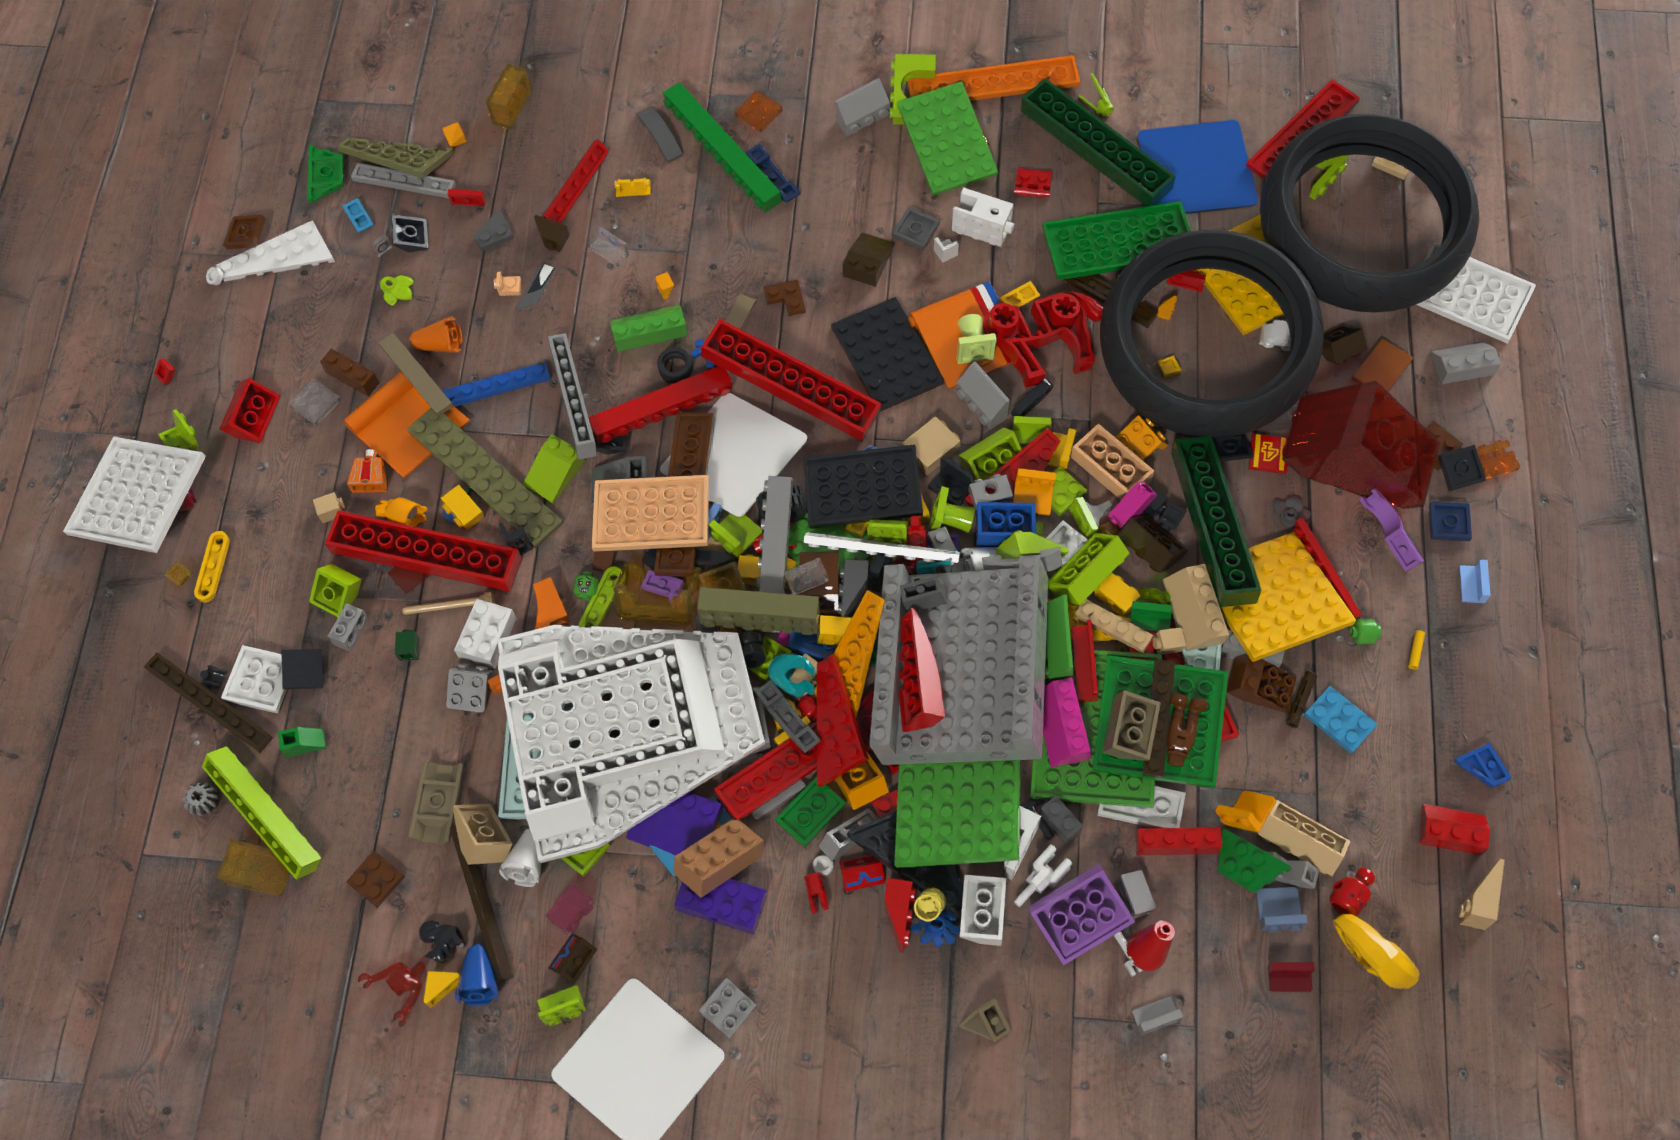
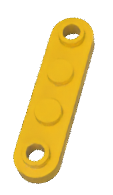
M216 531L209 537L195 586L194 595L203 603L213 600L218 588L230 544L229 537L223 531Z

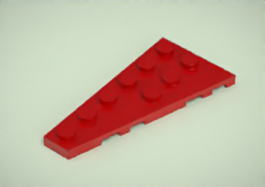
M1049 428L993 474L1007 475L1013 494L1011 502L1007 503H1013L1018 468L1044 471L1061 441ZM991 488L985 489L988 494L995 493ZM969 494L964 501L970 507H973L972 500Z
M830 655L817 663V737L821 740L817 744V786L820 787L825 786L869 759L837 656Z

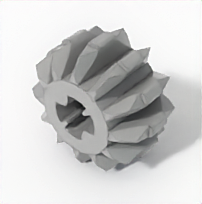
M198 781L196 786L190 784L191 789L189 791L184 790V793L187 795L182 798V801L185 803L184 808L189 810V813L192 815L198 814L203 816L204 811L211 813L210 808L216 807L214 801L218 800L217 790L206 782L203 784Z

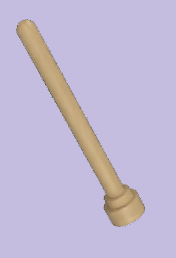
M492 591L484 592L483 595L475 598L404 607L402 613L408 615L473 606L476 599L495 604V599Z

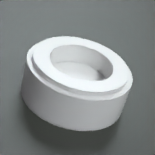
M211 267L206 274L207 282L212 285H219L223 280V271L220 268Z
M826 855L817 856L813 861L814 872L822 873L823 877L830 875L833 871V861L831 862Z

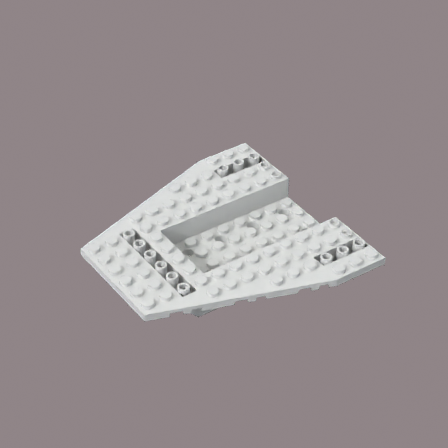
M551 625L497 639L500 654L498 670L525 815L533 840L535 841L539 863L602 847L765 745L738 633H702L701 631L684 632V630L664 629L640 630V628H632L630 630L618 627L591 626V628H584L579 626L562 627V625ZM646 682L652 684L651 688L647 691L641 689L642 685ZM605 693H612V698L609 701L602 700ZM566 703L573 704V708L570 711L563 710V706ZM533 713L534 717L531 721H524L526 714ZM658 719L660 724L657 727L652 728L649 726L651 720ZM614 729L620 730V735L617 738L610 737V733ZM580 740L581 743L578 748L573 749L570 747L572 741ZM535 750H540L541 755L537 759H532L531 753Z

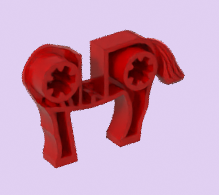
M1078 292L1057 293L1034 301L1030 312L1039 331L1032 336L1018 306L999 303L993 306L991 311L985 316L983 329L985 334L995 333L996 345L1011 359L1014 367L1022 376L1025 388L1038 385L1044 380L1046 375L1030 349L1051 344L1059 339L1064 341L1072 352L1073 371L1075 374L1092 369L1095 357L1091 349V337L1087 328L1086 316L1094 322L1101 321L1104 306L1093 298Z

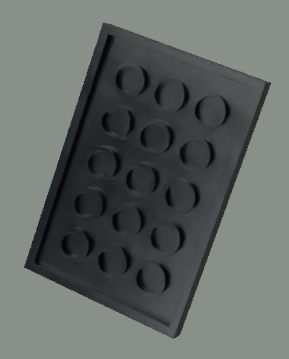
M896 297L831 324V329L870 398L882 403L880 412L944 384L943 377L915 329L910 325L908 317Z
M915 444L803 458L810 529L864 523L870 520H890L923 516Z

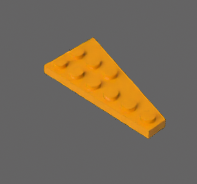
M868 590L833 654L837 656L856 718L885 599ZM816 686V688H815V690H814V694H813V695H815L816 697H817V686Z

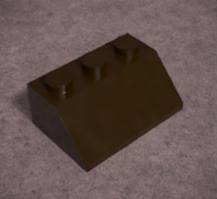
M1147 513L1130 518L1118 534L1126 546L1136 551L1135 553L1139 558L1146 560L1150 564V568L1159 573L1167 571L1188 551Z

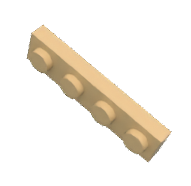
M1088 600L1081 604L1075 613L1077 619L1085 623L1091 619L1092 627L1141 653L1145 652L1153 639L1151 633Z

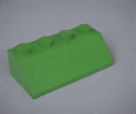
M680 304L610 320L617 352L688 336Z
M1062 595L1047 602V648L1045 660L1048 659V666H1045V678H1049V683L1071 677L1073 679L1067 595Z

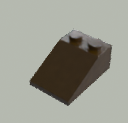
M861 233L849 249L842 264L843 277L876 287L895 243Z

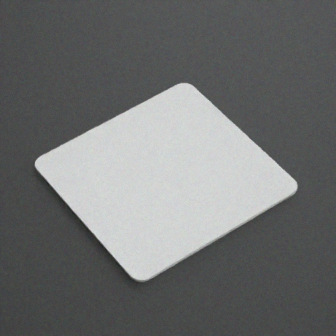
M729 393L721 396L707 412L714 413L707 469L709 501L720 504L722 509L734 516L741 517L756 502V497L764 491V482L768 480V476H778L806 443L807 435ZM671 455L660 467L661 473L667 477Z
M630 979L552 1070V1078L622 1140H660L720 1066L725 1055L722 1049L637 979Z

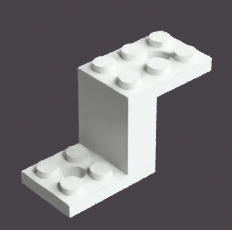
M1021 806L1019 860L1005 861L1003 868L1005 870V878L1011 881L1039 828L1041 819L1040 815Z

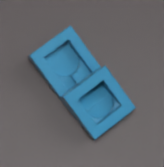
M358 198L342 205L358 234L374 226Z

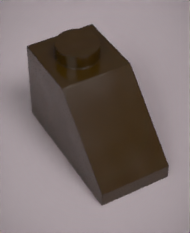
M535 215L534 219L544 247L551 251L561 252L569 238L567 226Z

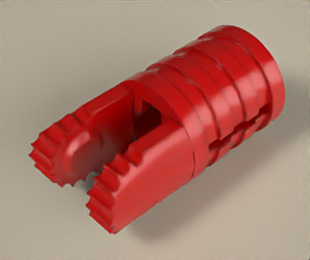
M812 873L804 877L812 914L818 913L817 897L820 899L823 910L829 909L822 873Z

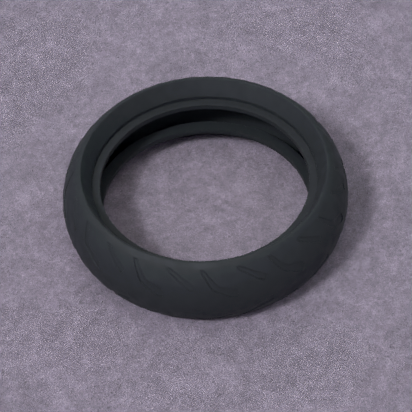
M1378 114L1344 115L1308 128L1295 137L1277 156L1268 171L1261 193V227L1266 243L1283 253L1302 271L1314 290L1317 299L1351 311L1375 313L1396 311L1414 306L1431 298L1453 281L1463 269L1472 253L1479 227L1478 198L1473 182L1463 163L1443 141L1429 131L1411 122L1391 116ZM1369 155L1395 162L1415 174L1434 195L1443 219L1441 246L1424 262L1401 271L1374 273L1344 266L1323 254L1304 234L1294 210V186L1308 170L1323 161L1339 156Z
M1198 230L1177 234L1163 239L1139 253L1130 261L1113 283L1105 300L1100 322V343L1104 363L1111 380L1124 399L1151 422L1173 432L1193 437L1225 438L1246 434L1266 426L1286 413L1297 403L1312 382L1319 367L1324 341L1321 309L1316 294L1302 271L1289 258L1271 245L1245 234L1225 230ZM1198 269L1229 271L1252 280L1273 297L1286 318L1291 343L1287 362L1270 382L1249 394L1232 399H1199L1184 395L1167 387L1144 366L1136 352L1131 334L1132 316L1141 300L1152 288L1171 276Z

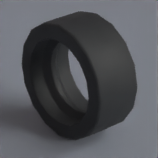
M677 347L668 348L658 357L659 374L668 383H677L689 378L692 374V361L686 350ZM674 358L682 359L686 363L683 370L675 373L666 371L664 367L667 361Z

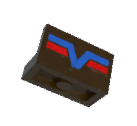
M572 933L548 969L559 974L574 985L597 951V948L584 938Z

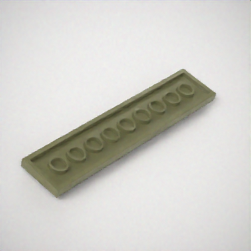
M430 408L407 429L408 433L515 530L523 527L534 548L540 546L563 524V521L444 413L437 416Z

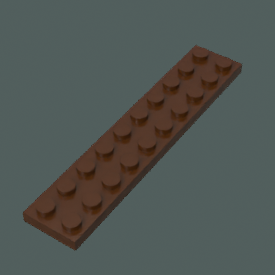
M677 413L668 477L707 475L714 413ZM697 547L657 548L654 567L655 576L693 577Z

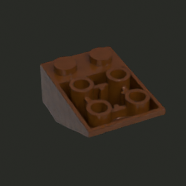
M800 552L799 567L801 566L803 570L799 569V595L819 597L820 614H838V603L840 602L838 552Z
M1246 653L1235 657L1226 692L1242 701L1288 713L1297 677L1263 659L1252 662Z

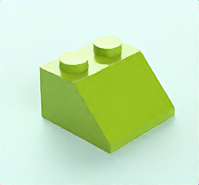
M329 563L317 569L309 602L339 617L346 603L351 605L358 596L362 579Z

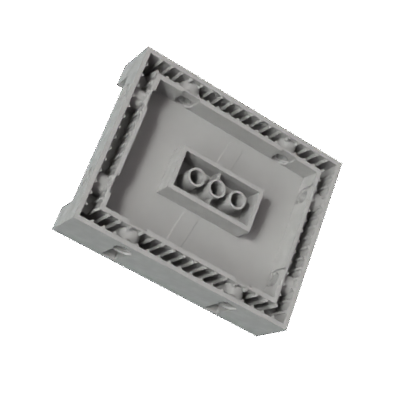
M1019 556V568L923 575H909L904 564L884 565L882 598L885 601L879 625L870 747L881 764L1042 759L1048 576L1040 556ZM938 576L944 587L947 604L917 611V614L924 626L937 663L941 690L943 692L942 699L945 717L934 727L902 732L899 690L903 688V680L899 679L900 671H903V661H900V653L904 643H901V621L908 611L902 602L900 585Z

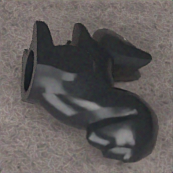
M430 920L424 922L419 929L421 941L424 943L435 942L436 948L428 952L425 957L433 959L437 963H444L446 954L453 957L452 948L454 946L466 947L462 932L457 926L448 924L439 926L438 921Z

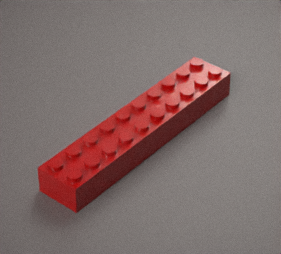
M722 319L718 320L701 347L702 358L861 442L880 413L882 403Z
M337 511L325 542L331 554L507 592L511 591L522 559L517 548L343 511Z

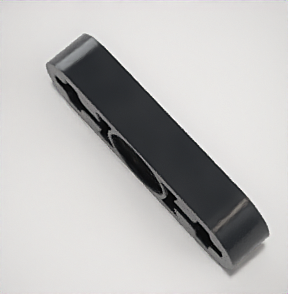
M1047 379L1041 381L1013 408L1011 415L1013 417H1025L1051 392L1054 384Z

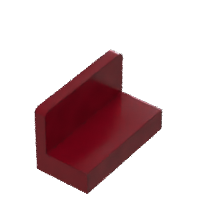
M1271 962L1267 966L1270 992H1311L1313 990L1311 974L1315 971L1314 962Z

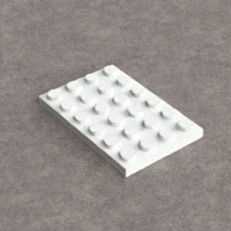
M1433 242L1425 260L1431 257L1441 245ZM1469 257L1465 266L1453 281L1431 298L1416 305L1508 344L1536 284Z

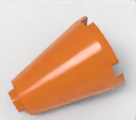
M447 317L412 332L409 342L415 350L458 353L461 351V349H458L459 345L463 342L461 328L459 324H455L453 321L456 320L454 317Z

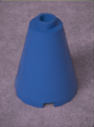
M474 944L467 949L455 999L459 1003H461V1000L466 1001L468 1006H482L490 1004L493 998L495 1001L497 1000L498 989L486 947L481 944Z

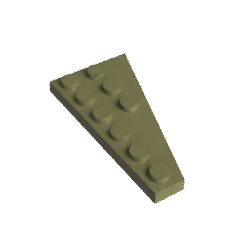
M347 138L338 145L339 152L408 173L418 178L426 177L453 155V148H446L445 151L431 146V148L425 149L421 148L420 145L395 142L393 145H386L385 141L369 143L366 139Z

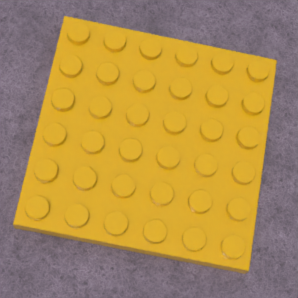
M1261 215L1228 230L1257 238L1266 243L1261 227ZM1197 270V274L1206 276L1205 286L1243 336L1262 327L1264 323L1267 324L1284 315L1273 297L1252 280L1224 270Z
M1294 532L1248 548L1262 590L1257 604L1220 607L1224 620L1252 662L1349 627L1356 622L1350 610Z

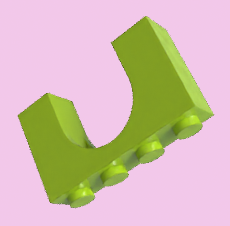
M895 54V60H891V71H894V76H891V87H894V92H890V102H893V108H890V118H893V125H905L897 106L898 101L908 99L901 90L903 85L914 78H935L936 55Z

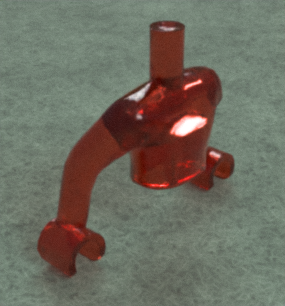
M420 961L409 969L402 962H397L371 976L367 973L360 974L358 976V983L362 980H367L363 985V988L367 989L371 983L387 978V984L398 996L411 991L402 1010L395 1012L393 1015V1020L399 1017L403 1018L398 1023V1026L402 1027L406 1024V1016L415 1005L422 987L416 975L426 966Z

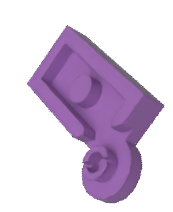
M648 570L641 585L643 590L669 597V602L674 607H679L684 603L685 599L681 593L685 584L683 580L671 576H655L654 571Z

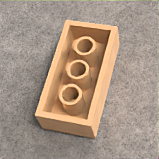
M1099 423L1072 448L1071 458L1120 500L1125 497L1137 482L1149 484L1152 481L1154 470Z

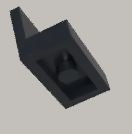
M503 523L499 524L509 547L517 548L520 555L533 549L523 527L509 534Z

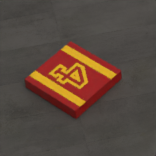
M1252 433L1250 448L1254 456L1249 459V469L1287 474L1290 438Z

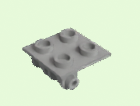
M725 978L698 1011L730 1038L755 1008L756 1004L730 980Z

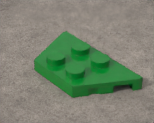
M309 145L307 200L309 203H313L344 187V157L342 154L332 153L326 149L319 150L313 145Z
M1225 828L1223 829L1218 872L1254 894L1261 890L1264 885L1275 881V877L1285 871L1289 872L1292 869L1287 863Z

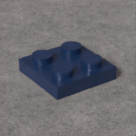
M1430 502L1431 539L1470 541L1472 539L1470 504Z

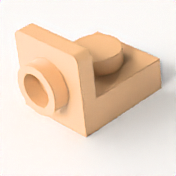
M497 272V278H494V288L498 290L499 296L521 295V277H502L501 272Z

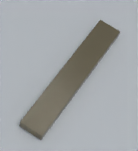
M394 333L378 342L380 347L437 416L453 407L452 402Z

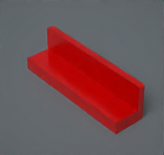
M1089 619L1085 626H1072L1078 703L1098 701L1092 622Z

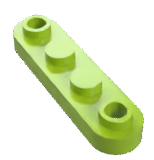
M610 567L605 571L598 584L596 595L592 596L579 622V627L587 628L589 625L594 627L601 626L624 581V575L620 568ZM614 576L618 577L616 580H611Z

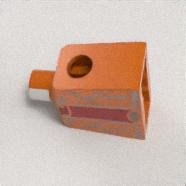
M368 449L365 451V458L354 459L347 482L352 493L387 492L385 464L380 457H376L377 452L375 450Z

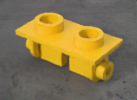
M618 179V181L614 182L616 197L651 195L650 179H633V181H630V179Z

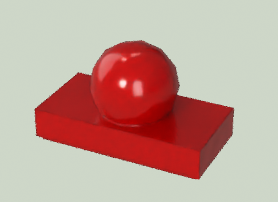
M1190 270L1169 277L1167 284L1202 293L1206 276L1197 274V270Z

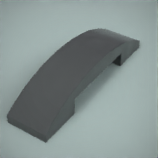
M651 106L636 113L637 118L643 127L647 128L668 163L683 156L671 131Z
M772 680L755 691L774 720L801 751L806 753L821 742L812 729L802 721L784 699L783 694Z

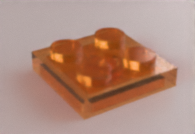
M756 90L735 111V116L757 131L762 132L783 109L781 105Z

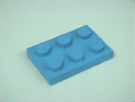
M1331 686L1326 689L1304 714L1308 720L1351 755L1378 725Z

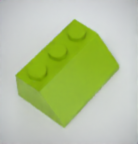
M1003 427L961 453L958 457L963 468L971 472L973 481L978 479L984 481L1022 449L1014 431Z

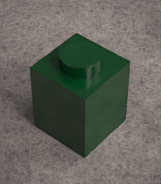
M407 629L402 632H396L395 655L399 661L419 660L420 638L413 630Z

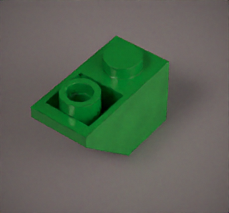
M295 727L278 732L280 751L287 758L326 749L323 729Z

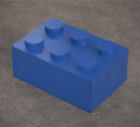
M977 502L976 547H999L1013 532L1019 530L1036 534L1035 503Z

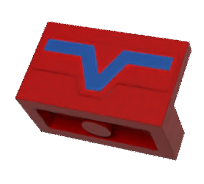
M871 854L839 861L845 892L885 884L882 863Z

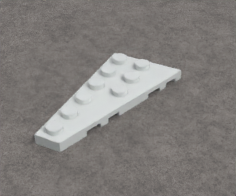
M312 220L266 241L256 248H251L217 264L216 267L223 271V280L225 282L246 278L247 275L257 274L259 276L269 271L276 273L298 269L303 265L312 264V266L319 265L320 262L328 261V263H332L335 261Z

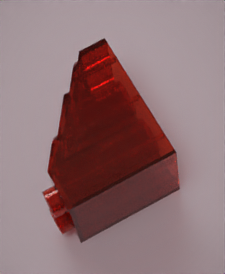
M1375 380L1302 396L1296 413L1292 417V427L1287 444L1283 447L1282 460L1301 477L1324 485H1331L1365 498L1370 497L1373 494L1371 490L1376 488L1392 505L1402 509L1423 507L1425 504L1440 441Z

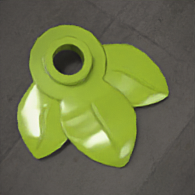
M402 275L395 278L390 276L384 277L380 282V288L384 292V300L391 306H394L398 299L412 300V293L409 287L414 281Z

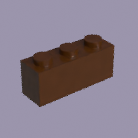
M330 349L320 361L327 374L368 397L379 385V381L373 371L333 349Z

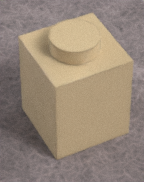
M335 492L313 499L317 515L322 523L334 520L337 511H343L342 509L345 508L342 498H338Z
M1182 627L1159 630L1153 637V647L1157 650L1158 654L1179 653L1186 647Z

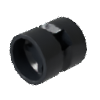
M746 631L740 634L739 639L746 667L756 668L764 664L766 655L760 633Z

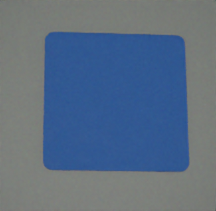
M1227 120L1141 130L1138 133L1140 150L1176 176L1173 189L1156 205L1181 201L1184 212L1193 213L1254 206L1257 204L1258 196L1252 172L1246 167V163L1249 160L1238 121Z

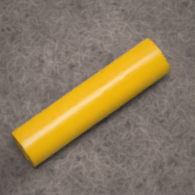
M1421 630L1415 631L1408 668L1417 670L1419 667L1425 632Z

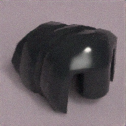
M208 665V669L200 673L204 681L202 684L204 686L221 687L226 672L217 669L215 666Z

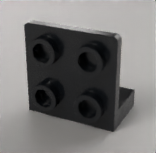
M942 456L940 459V472L928 485V489L938 495L941 487L949 488L947 502L952 505L961 506L969 495L968 489L969 485L973 482V476L970 471L959 467L951 458L947 459Z

